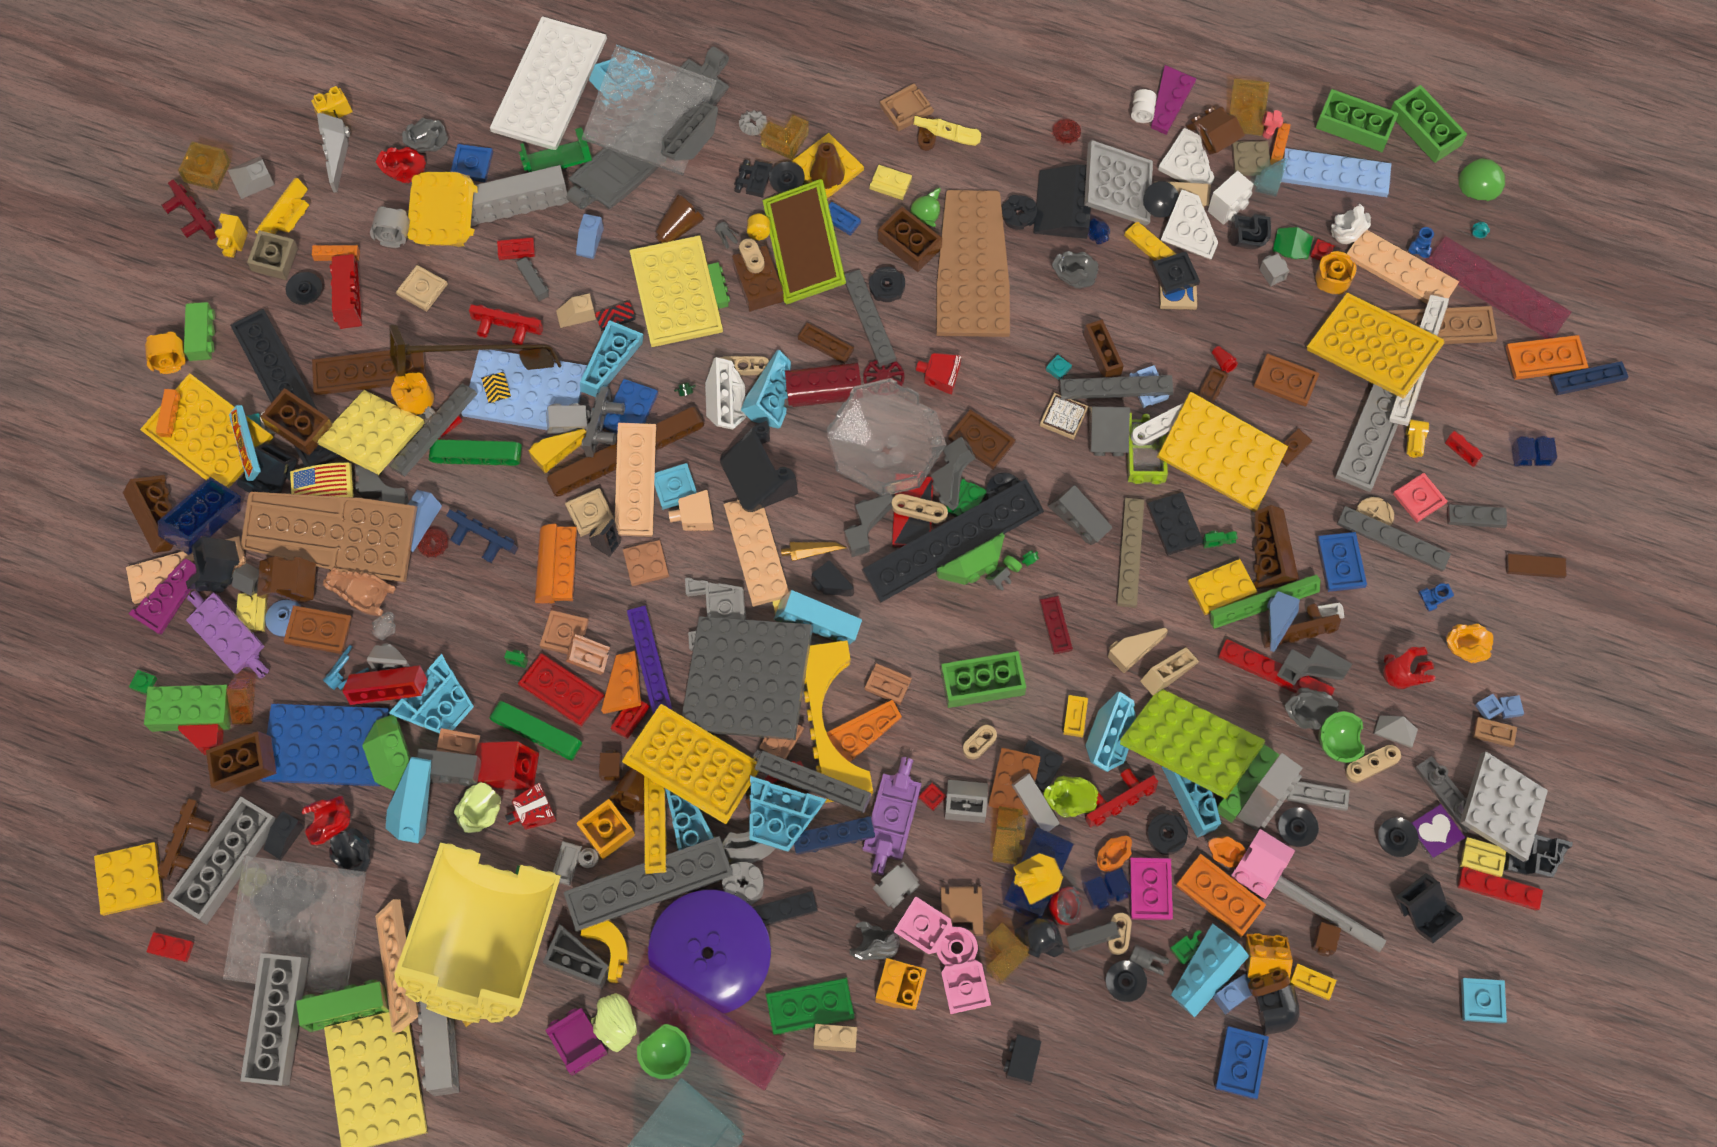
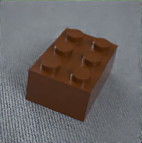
M903 207L878 229V241L916 272H919L942 248L943 238Z
M767 246L759 248L765 264L764 269L759 273H752L747 269L740 253L732 256L733 268L749 312L784 302L783 289Z
M285 388L260 416L266 427L308 455L319 445L318 440L332 427L330 418Z
M259 731L206 750L211 788L224 793L277 774L271 737Z

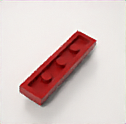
M1466 867L1461 868L1457 886L1460 889L1536 911L1540 909L1543 895L1542 889Z

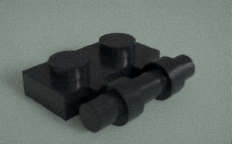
M745 159L743 164L740 165V173L735 180L734 191L741 193L742 188L745 187L746 194L763 198L773 166L772 164L755 161L754 166H749L750 161ZM751 174L749 180L745 179L746 175Z

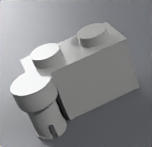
M577 403L570 404L569 406H562L561 404L548 406L546 410L547 434L569 433L581 429L586 430L587 423L591 420L590 411L586 410L585 405Z

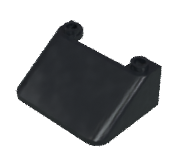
M767 421L755 425L720 458V464L742 508L747 512L757 511L798 494L796 476L793 471L787 467H780L775 471L762 445L770 441V427Z

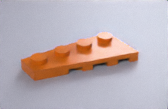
M891 700L826 733L835 749L847 761L851 762L896 724L902 716L894 701Z

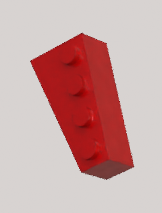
M354 254L332 257V264H330L334 322L338 323L340 329L362 326L357 260Z

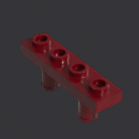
M174 179L168 182L174 197L161 204L165 212L169 214L176 208L184 206L193 217L192 222L180 229L184 236L189 238L199 230H203L210 240L216 238L217 236L214 232L216 227L210 219L206 221V215L201 208L197 209L195 207L197 204L191 195L186 196L187 191L181 183L178 185Z

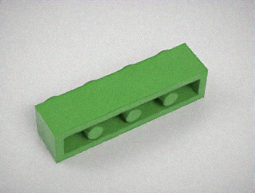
M719 263L708 264L718 309L729 307L728 302H730L729 295H726L728 291L727 286H724L725 278L721 275L723 273L722 266L719 267Z

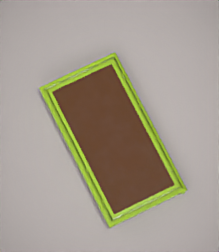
M819 179L763 200L765 214L770 220V237L786 305L846 284L823 180Z

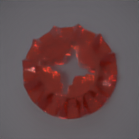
M1063 119L1054 125L1053 136H1055L1057 142L1060 141L1063 145L1065 143L1071 145L1073 142H1077L1081 136V128L1077 122L1071 119ZM1064 131H1070V135H1063Z
M429 529L417 547L420 553L427 558H436L439 555H443L444 551L448 548V539L442 531ZM431 538H433L435 543H438L435 544L434 550L431 546H428L431 544Z

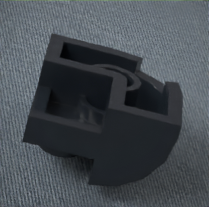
M1234 214L1231 218L1232 234L1229 236L1231 246L1258 249L1266 245L1271 238V217L1254 214L1252 217Z
M1288 985L1281 990L1262 996H1255L1260 1012L1259 1019L1263 1035L1287 1031L1297 1023L1300 1010L1294 985Z

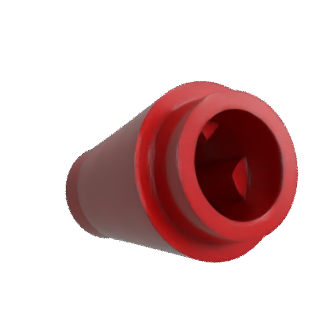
M1220 346L1213 349L1212 355L1222 371L1229 373L1237 367L1238 362L1233 355Z

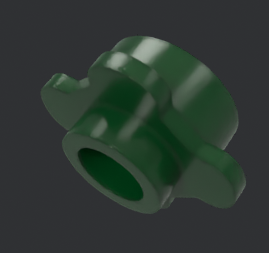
M689 382L678 385L679 388L674 389V392L678 391L679 396H686L694 393L692 388L696 386L690 385Z

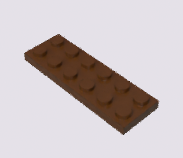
M390 350L312 359L313 392L315 396L390 387L397 376L390 359ZM424 352L406 355L405 374L422 373L426 379Z

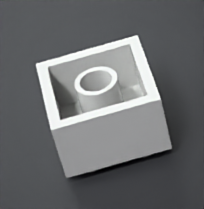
M1239 171L1235 172L1213 192L1208 212L1223 225L1228 220L1231 221L1234 214L1237 215L1240 209L1244 210L1248 206V200L1252 195L1251 191L1254 184Z

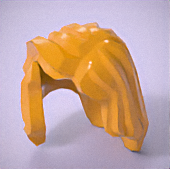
M1457 624L1448 632L1446 642L1453 654L1470 663L1486 661L1491 657L1492 653L1490 651L1493 645V634L1480 624Z

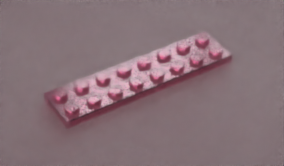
M1446 236L1427 261V264L1458 280L1459 286L1547 339L1555 337L1571 314L1570 310Z
M649 965L644 966L627 998L628 1003L662 1025L669 1024L679 1028L691 1044L764 1091L769 1086L786 1055Z

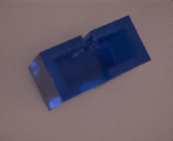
M1522 436L1517 438L1512 445L1514 466H1532V460H1534L1535 466H1552L1557 460L1555 438L1539 436L1534 439Z
M1122 868L1105 874L1103 879L1100 876L1084 883L1083 890L1092 909L1098 907L1101 910L1108 907L1110 901L1116 900L1121 902L1128 898L1131 888Z

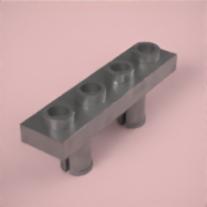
M601 386L600 392L596 394L595 408L591 410V421L586 426L587 434L582 439V449H584L586 457L594 458L599 443L615 445L616 433L601 432L607 414L624 415L625 412L624 403L611 402L609 388Z
M1432 756L1414 769L1465 833L1468 832L1470 829L1460 823L1467 798L1463 796L1447 776L1448 769L1443 765L1439 766Z

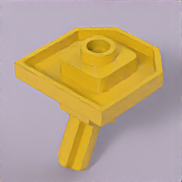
M1039 853L1013 867L1016 873L1014 884L1019 887L1022 886L1030 904H1034L1059 891L1063 876L1055 858Z

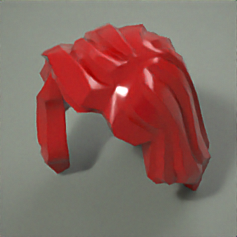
M410 147L400 150L389 148L386 152L381 151L376 159V164L384 174L402 183H411L413 176L423 173L426 165L424 156Z
M343 796L313 802L302 809V814L313 812L315 815L313 823L305 830L306 837L311 845L325 843L346 829L350 823V810L345 804Z

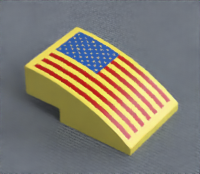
M351 463L322 464L290 472L291 494L353 498Z

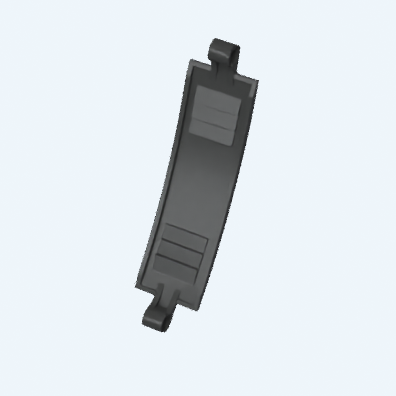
M713 46L707 52L702 67L688 59L644 110L616 138L595 155L592 161L587 162L569 178V181L576 186L568 191L566 199L580 209L586 208L594 201H598L608 209H611L644 182L668 159V157L661 154L662 139L683 114L700 106L703 102L715 106L729 89L727 84L717 78L728 63L729 57L727 54Z

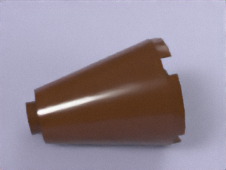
M828 142L819 145L809 170L813 182L822 179L825 189H830L835 185L838 186L845 176V168L833 144Z
M677 195L656 229L655 233L657 236L655 238L660 243L674 241L700 224L704 218L698 211H695L694 206L684 197Z
M631 767L609 798L610 801L613 800L614 806L618 810L629 815H634V812H640L639 816L644 815V775Z

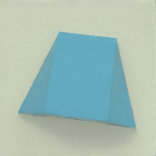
M441 654L424 673L428 680L422 696L402 698L389 712L393 716L439 734L441 728L454 730L474 707Z
M750 776L751 814L749 839L789 852L827 799L808 793L797 792Z

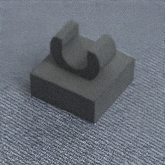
M998 567L985 580L989 585H994L998 590L1003 591L1004 588L1001 583L1004 580L1006 584H1011L1010 578L1007 577L1011 573L1006 567Z

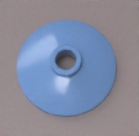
M281 600L274 603L268 609L265 623L271 633L285 637L293 605L300 606L298 603L292 600ZM283 613H286L284 618H280Z

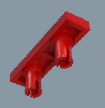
M470 305L469 313L471 319L481 321L477 330V335L487 338L492 324L516 329L512 338V343L515 345L523 344L526 332L541 335L543 332L541 320L535 317L528 318L518 313H507L501 309L493 310L483 305Z
M1126 769L1120 776L1129 787V790L1109 802H1106L1098 791L1096 810L1087 814L1086 823L1090 828L1094 825L1100 826L1106 821L1107 817L1111 815L1116 816L1127 805L1133 806L1138 803L1139 798L1142 796L1152 795L1158 785L1156 777L1153 775L1143 782H1139L1131 769Z

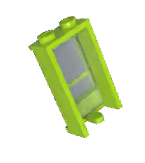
M1130 413L1127 465L1128 482H1133L1134 484H1142L1144 482L1161 484L1166 482L1168 476L1167 463L1157 458L1166 439V434L1144 446L1134 444L1131 439L1132 431L1150 420L1149 414H1143L1141 420L1132 419V413ZM1137 435L1139 439H1143L1142 435Z

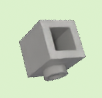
M1279 254L1265 257L1259 269L1270 287L1286 280L1289 273L1286 261Z

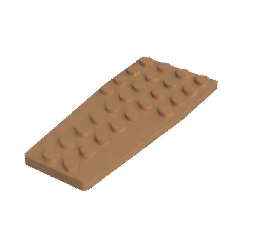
M948 190L945 199L943 239L937 279L936 336L1010 337V285L1000 192Z
M250 492L246 507L241 547L246 550L279 556L288 560H294V557H301L315 563L318 567L330 570L336 568L339 572L366 573L380 579L406 582L417 506L364 498Z

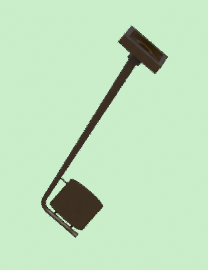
M389 325L390 359L398 377L405 376L406 355L422 352L523 349V351H519V358L527 370L552 368L554 363H557L558 367L562 366L553 348L545 344L410 346L404 343L398 326ZM531 348H542V349L524 350V349H531Z

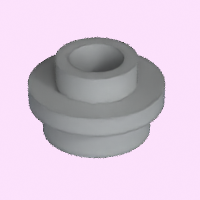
M592 848L583 849L578 856L580 865L588 869L596 866L599 860L597 852ZM591 855L592 858L591 860L586 861L585 856Z

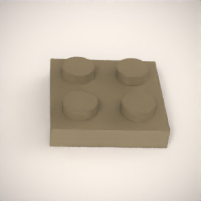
M1268 141L1232 143L1234 173L1239 171L1243 176L1270 175L1271 166Z

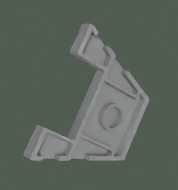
M685 578L686 595L688 597L706 594L707 617L746 620L743 587ZM697 631L688 632L689 649L691 651L694 649Z

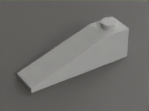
M317 113L319 131L324 145H322L326 160H329L326 161L329 183L335 193L338 191L349 145L348 137H350V131L348 126L345 127L342 119Z

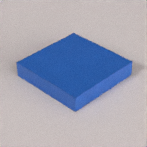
M458 144L450 172L468 175L472 181L486 182L493 156L492 148Z

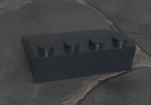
M1076 164L1040 170L1036 203L1038 216L1034 224V234L1087 239L1091 207L1084 205L1087 165Z

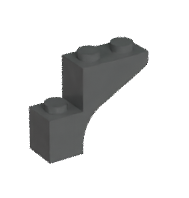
M962 437L943 448L946 455L944 459L947 464L931 474L934 481L932 485L941 495L939 496L940 502L945 506L947 505L951 510L957 508L959 503L962 472L970 462L976 459L970 445Z
M356 465V474L359 476V482H356V491L360 493L362 498H379V501L408 505V494L405 488L388 487L380 480L377 474L360 465Z
M881 494L875 499L869 501L862 500L855 505V513L860 526L853 525L844 530V538L851 557L870 552L868 534L892 509V494Z
M1319 645L1316 646L1310 658L1292 649L1277 676L1293 685L1304 676L1343 680L1352 663Z

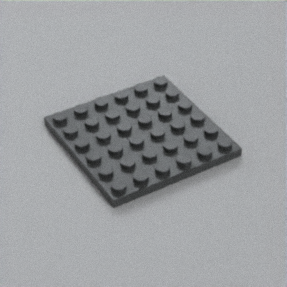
M699 616L682 717L709 733L796 741L813 626L811 624Z

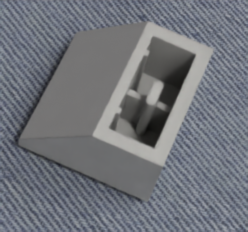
M948 780L945 819L985 823L988 783Z

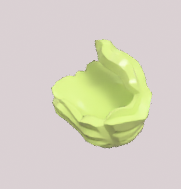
M480 782L477 785L471 786L466 790L463 798L454 810L458 825L462 827L464 832L468 833L480 832L482 829L491 826L495 822L500 810L501 797L486 783Z
M617 993L598 1000L597 1016L591 1020L593 1033L612 1051L619 1052L631 1042L632 1037L637 1033V1026L631 1006L622 995Z

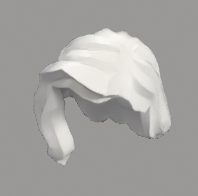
M1361 204L1345 214H1338L1335 216V223L1331 225L1332 237L1345 245L1355 242L1370 227V214H1364V207Z

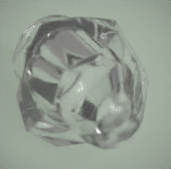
M386 612L372 622L373 630L371 633L383 641L386 637L392 636L395 633L396 625L393 622L395 615L392 612Z

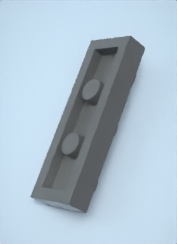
M1449 504L1447 507L1448 525L1506 528L1507 526L1506 508Z

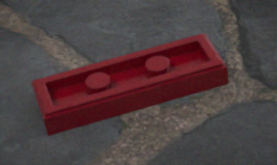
M1059 596L1040 599L1039 603L1053 655L1072 651L1073 647Z

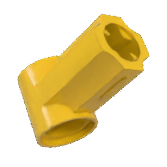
M1410 419L1409 425L1406 428V436H1408L1406 454L1409 457L1417 458L1423 456L1429 422Z

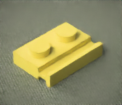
M878 165L870 184V189L903 200L912 180V175Z
M246 593L238 594L236 610L238 618L251 632H265L268 597L264 599L259 598L257 593L252 596Z
M1467 837L1460 867L1502 877L1507 851L1499 846Z

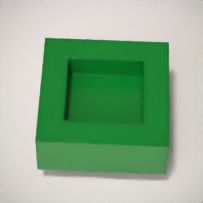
M506 650L504 658L507 664L526 668L528 660L523 652Z
M137 670L129 688L147 695L148 687H153L157 678Z

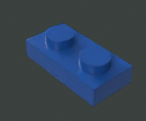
M833 202L829 204L833 225L851 236L861 224V219Z

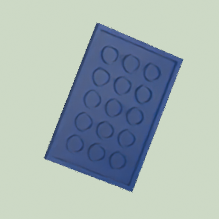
M271 704L267 735L272 740L277 774L260 780L262 782L381 786L374 781L362 744L376 720L390 716L389 708Z

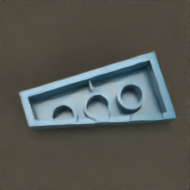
M609 320L580 381V391L596 397V394L600 392L601 386L607 387L643 344V334Z
M793 590L780 600L774 617L775 621L783 623L811 624L813 626L812 633L836 640L837 642L848 641V645L856 640L862 622L860 618Z
M1162 766L1196 837L1198 838L1215 831L1221 824L1212 791Z
M666 789L678 849L682 850L714 838L701 810Z
M1212 924L1171 996L1182 1008L1193 1017H1196L1249 957L1248 953L1237 941Z

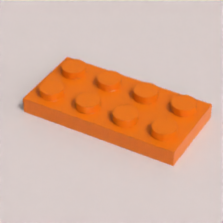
M1579 335L1510 343L1505 347L1514 380L1565 374L1589 368Z
M1202 854L1198 856L1176 884L1177 888L1240 937L1244 935L1266 906L1264 902Z

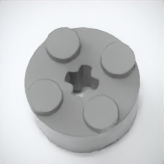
M383 206L379 207L370 229L371 238L374 241L375 239L379 240L380 245L389 248H398L402 243L404 245L410 224L406 211Z
M748 862L731 864L730 868L733 876L722 880L724 892L736 895L750 905L756 903L764 892V881L760 869ZM745 881L747 885H744V888H741L740 884H742V882Z
M902 862L900 866H896L882 878V882L878 885L876 884L873 889L888 907L892 906L894 909L902 902L905 893L908 895L912 894L920 884L918 883L919 879Z

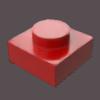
M1318 239L1310 257L1321 261L1324 256L1329 255L1333 251L1335 245Z

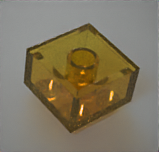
M191 141L178 172L185 183L217 191L231 161L224 149Z

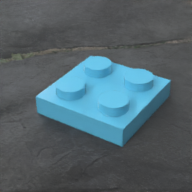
M687 463L654 473V486L662 510L679 505L678 500L680 498L697 493Z
M1461 979L1463 1021L1507 1022L1504 980Z

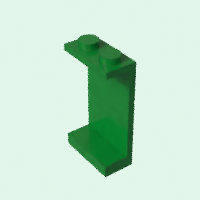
M582 127L575 129L578 141L558 146L556 150L546 149L527 155L524 143L520 144L522 151H519L524 171L533 172L559 165L563 169L592 161Z

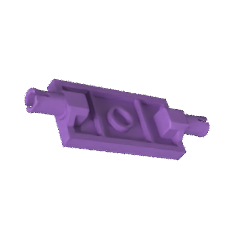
M197 591L191 592L190 594L193 597L188 595L187 599L196 607V610L186 621L233 673L238 674L243 668L250 667L259 678L266 676L263 672L268 674L269 669L259 660V652L265 647L261 641L216 593L213 592L204 600Z
M901 757L898 773L895 775L883 774L871 817L875 838L865 840L863 851L876 855L871 872L875 874L877 873L878 866H880L878 874L884 875L887 858L900 861L903 858L922 783L912 781L909 777L913 760L908 758L907 765L905 766L907 757Z

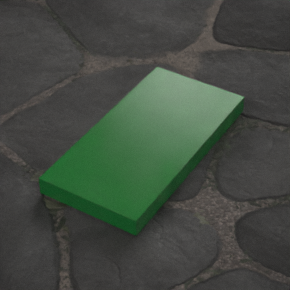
M847 978L766 994L773 1036L815 1028V1024L830 1025L855 1019Z

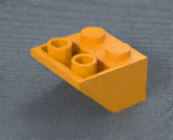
M1259 933L1246 934V952L1249 955L1246 959L1248 978L1263 976L1272 973L1274 970H1284L1290 978L1293 959L1288 937L1281 935L1269 936Z
M886 958L875 1002L894 1008L916 1010L927 969Z

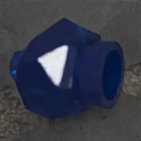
M1096 218L1091 219L1089 225L1090 240L1095 241L1097 245L1109 241V226L1104 221H1098Z

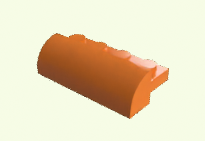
M548 524L540 528L535 603L573 601L577 542L576 527H557L556 524Z

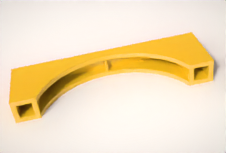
M848 641L811 645L804 682L807 691H803L805 703L809 702L810 708L806 711L807 719L812 721L813 727L809 728L811 740H815L816 747H813L814 759H818L819 766H816V772L873 794L870 771L853 765L835 749L827 736L822 718V705L830 684L841 671L850 665L851 658ZM827 799L825 803L834 801Z

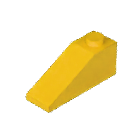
M581 429L545 438L540 442L534 443L530 450H528L531 459L544 473H547L582 445V439L587 434L586 430Z

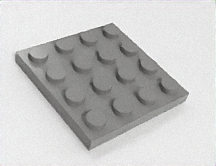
M1091 140L1088 143L1084 205L1147 226L1150 223L1151 214L1144 208L1143 197L1146 189L1152 184L1153 161Z
M1483 752L1479 757L1460 823L1521 861H1527L1548 790L1491 754Z

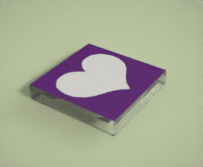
M1441 804L1412 822L1418 832L1419 843L1431 860L1465 838Z

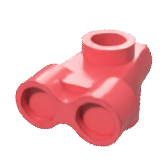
M1275 110L1273 113L1265 112L1262 119V125L1265 127L1262 133L1264 138H1271L1275 129L1282 126L1283 117H1281L1282 113Z

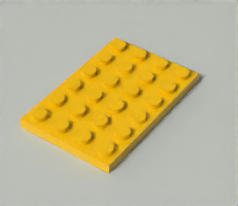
M1347 293L1308 344L1307 351L1404 399L1441 349L1444 339Z
M189 373L175 389L180 394V401L178 402L176 422L173 426L174 432L171 438L159 437L155 433L161 406L140 430L217 490L225 494L244 472L229 417L234 406ZM246 416L254 449L266 441L270 442L273 436Z
M1190 392L1157 458L1255 512L1258 510L1288 446Z
M662 704L655 711L622 761L724 824H727L750 787V776L756 777L758 771L755 770L756 760Z

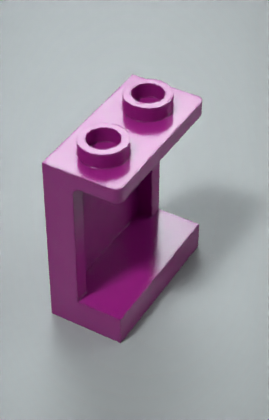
M582 1008L572 1009L566 1014L567 1017L560 1021L559 1019L554 1020L548 1025L549 1028L545 1030L571 1076L608 1054L601 1040L593 1033V1026Z

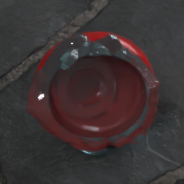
M1075 887L1059 889L1049 901V911L1053 918L1061 925H1075L1080 922L1083 899L1079 897L1080 892Z

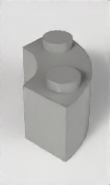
M750 831L740 834L730 832L722 843L727 860L731 864L738 862L754 863L771 854L776 848L751 841L749 839Z

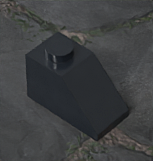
M830 560L812 573L811 583L817 591L821 590L825 595L850 597L854 595V587Z
M282 811L270 827L264 850L281 860L302 832L304 826L297 819Z

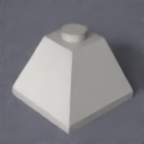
M261 156L228 170L241 199L274 185Z
M391 644L375 645L367 657V662L373 671L410 667L407 660Z

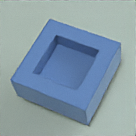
M1494 694L1475 705L1484 719L1487 720L1504 711V708Z
M1520 695L1502 697L1498 700L1504 708L1502 712L1503 719L1524 715Z

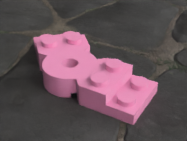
M915 897L894 932L927 954L937 952L940 961L946 965L941 974L950 1014L990 1006L991 1002L983 967L980 962L975 960L978 945L974 935L965 928L952 927L950 918ZM960 942L963 946L962 952L954 954L951 951L952 943Z

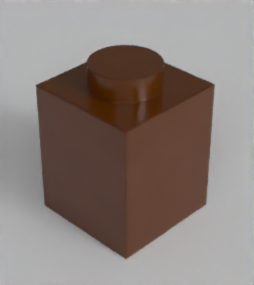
M606 750L605 753H600L599 777L601 781H621V754L615 750Z
M1321 922L1316 929L1312 950L1317 951V954L1329 957V955H1333L1337 950L1341 928Z

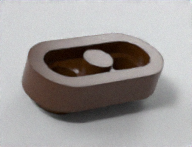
M920 127L918 134L919 148L925 151L933 149L936 135L928 129Z
M1274 970L1272 973L1252 978L1248 988L1253 996H1262L1287 987L1291 980L1286 971Z

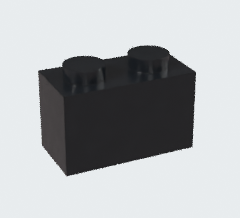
M1018 1034L1015 1040L1011 1039L1009 1051L1012 1052L1011 1060L1006 1059L1003 1071L1007 1073V1079L1031 1085L1042 1041Z

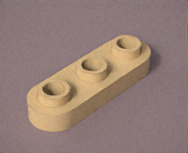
M898 494L892 499V509L897 514L933 523H942L947 518L948 510L941 503L904 494ZM903 504L904 507L900 508L898 507V505ZM921 508L923 511L917 512L916 509ZM935 513H940L941 516L937 517Z
M1387 745L1350 763L1345 770V775L1349 781L1359 783L1396 765L1401 758V752L1396 746ZM1388 752H1392L1394 757H1390ZM1371 760H1375L1377 765H1373ZM1354 769H1359L1360 774H1356Z

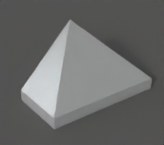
M1380 715L1374 734L1412 748L1418 729L1404 716Z

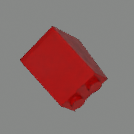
M518 741L477 744L475 755L482 761L477 784L483 782L491 788L526 791L534 786L539 758L538 752Z

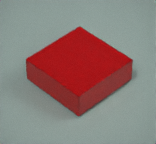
M933 783L918 796L932 811L947 797Z

